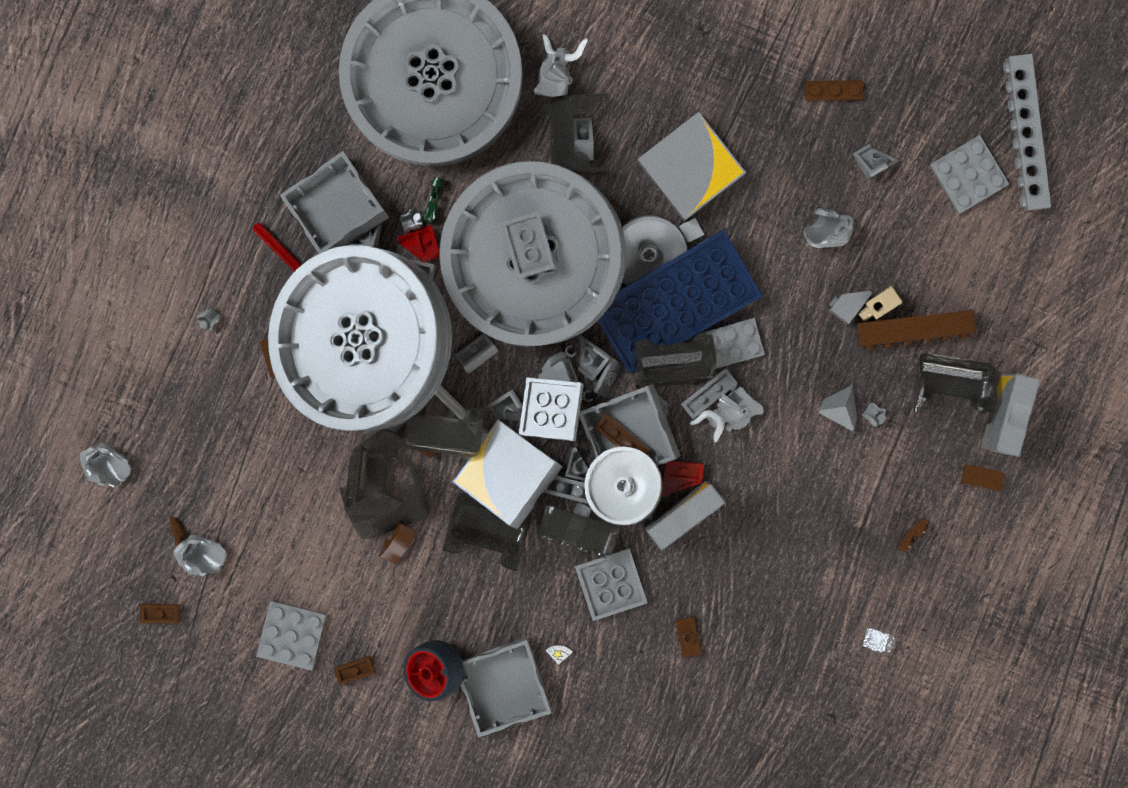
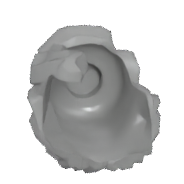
M818 208L815 214L819 215L820 218L812 226L805 227L803 231L807 243L812 247H839L845 245L850 240L854 219L851 216L840 215L833 210Z
M100 443L98 446L93 445L80 453L81 465L88 480L100 486L107 484L110 487H118L130 475L131 467L127 459L108 444Z
M190 535L188 539L183 540L173 551L179 565L190 575L205 576L207 573L216 574L221 570V566L227 558L226 550L217 541L198 535Z

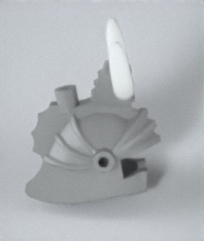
M543 34L545 51L548 56L542 63L541 71L538 75L540 82L534 92L537 95L549 97L562 95L567 97L568 85L572 83V78L566 65L569 61H575L580 58L588 39H584L579 44L576 52L569 54L566 48H558L555 52L552 49L549 38Z
M736 383L729 387L731 393L728 396L722 394V397L719 398L718 409L714 411L705 410L690 422V425H696L707 418L711 426L717 427L714 433V442L718 441L724 428L729 432L732 429L740 430L746 427L752 416L764 413L762 405L748 395L741 386L737 388Z

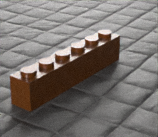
M973 310L856 324L858 347L863 346L864 350L875 349L877 344H882L884 348L894 346V342H902V345L913 344V340L921 339V343L933 342L932 338L940 337V341L952 340L951 336L959 335V339L969 338L971 333H976Z

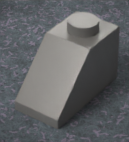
M592 118L572 119L574 161L594 160Z
M864 291L842 294L839 297L835 296L829 303L831 308L828 311L845 324H849L871 296L872 292Z

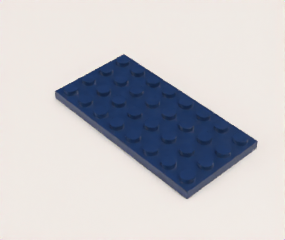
M723 229L620 289L613 303L598 322L628 373H631L762 297V294Z

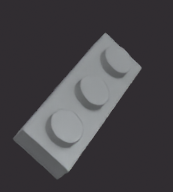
M725 368L681 403V405L690 417L694 419L718 400L722 394L730 390L729 387L734 383H738Z

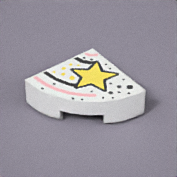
M554 645L546 649L558 665L573 652L570 648L562 645Z

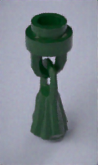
M433 177V180L430 181V186H432L431 195L423 215L424 221L428 224L435 223L437 220L436 210L441 188H445L444 179Z

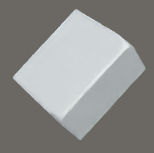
M696 218L678 227L687 244L704 235Z

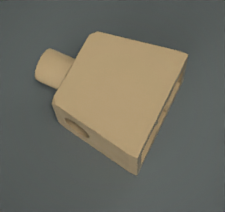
M890 285L866 301L867 307L858 313L864 322L872 316L878 319L903 302L893 286ZM876 303H882L883 307L880 309L874 308Z

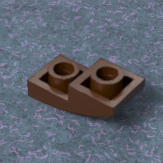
M965 464L961 483L1001 492L1005 473Z
M921 517L906 530L896 549L907 552V549L910 550L914 543L913 535L921 538L922 534H926L929 526L927 524L928 520Z
M398 523L391 540L386 539L379 557L396 564L408 549L416 531Z

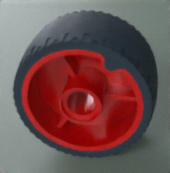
M433 640L423 643L409 652L404 661L403 672L407 686L413 694L422 700L437 701L455 692L462 684L464 666L461 656L447 642Z

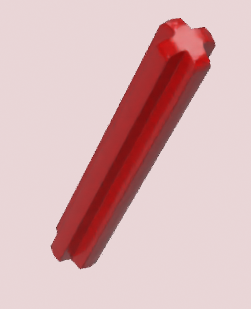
M258 222L254 225L253 231L294 272L302 265L261 223Z

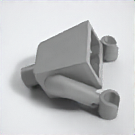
M570 345L566 347L565 352L561 351L548 358L538 378L578 382L569 359L573 358L576 352L572 355L567 352L573 346ZM585 390V391H583V392H582L581 402H582V400L587 401V402L592 401L593 398H590V399H586V398H585V394L588 393V392H592V391H590V390Z

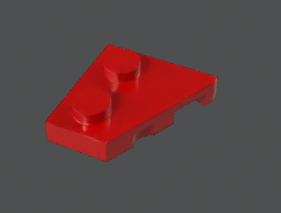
M432 225L397 237L399 244L423 263L440 257V250Z
M680 460L666 462L662 497L676 491L685 490L687 487L701 484L704 463Z

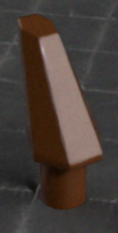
M169 516L172 536H175V546H178L183 541V536H186V533L178 519Z

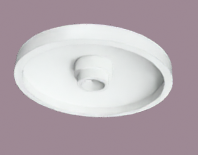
M616 447L600 454L590 465L585 478V494L590 507L600 518L613 524L630 525L642 521L657 507L662 494V477L655 462L644 452L631 447Z

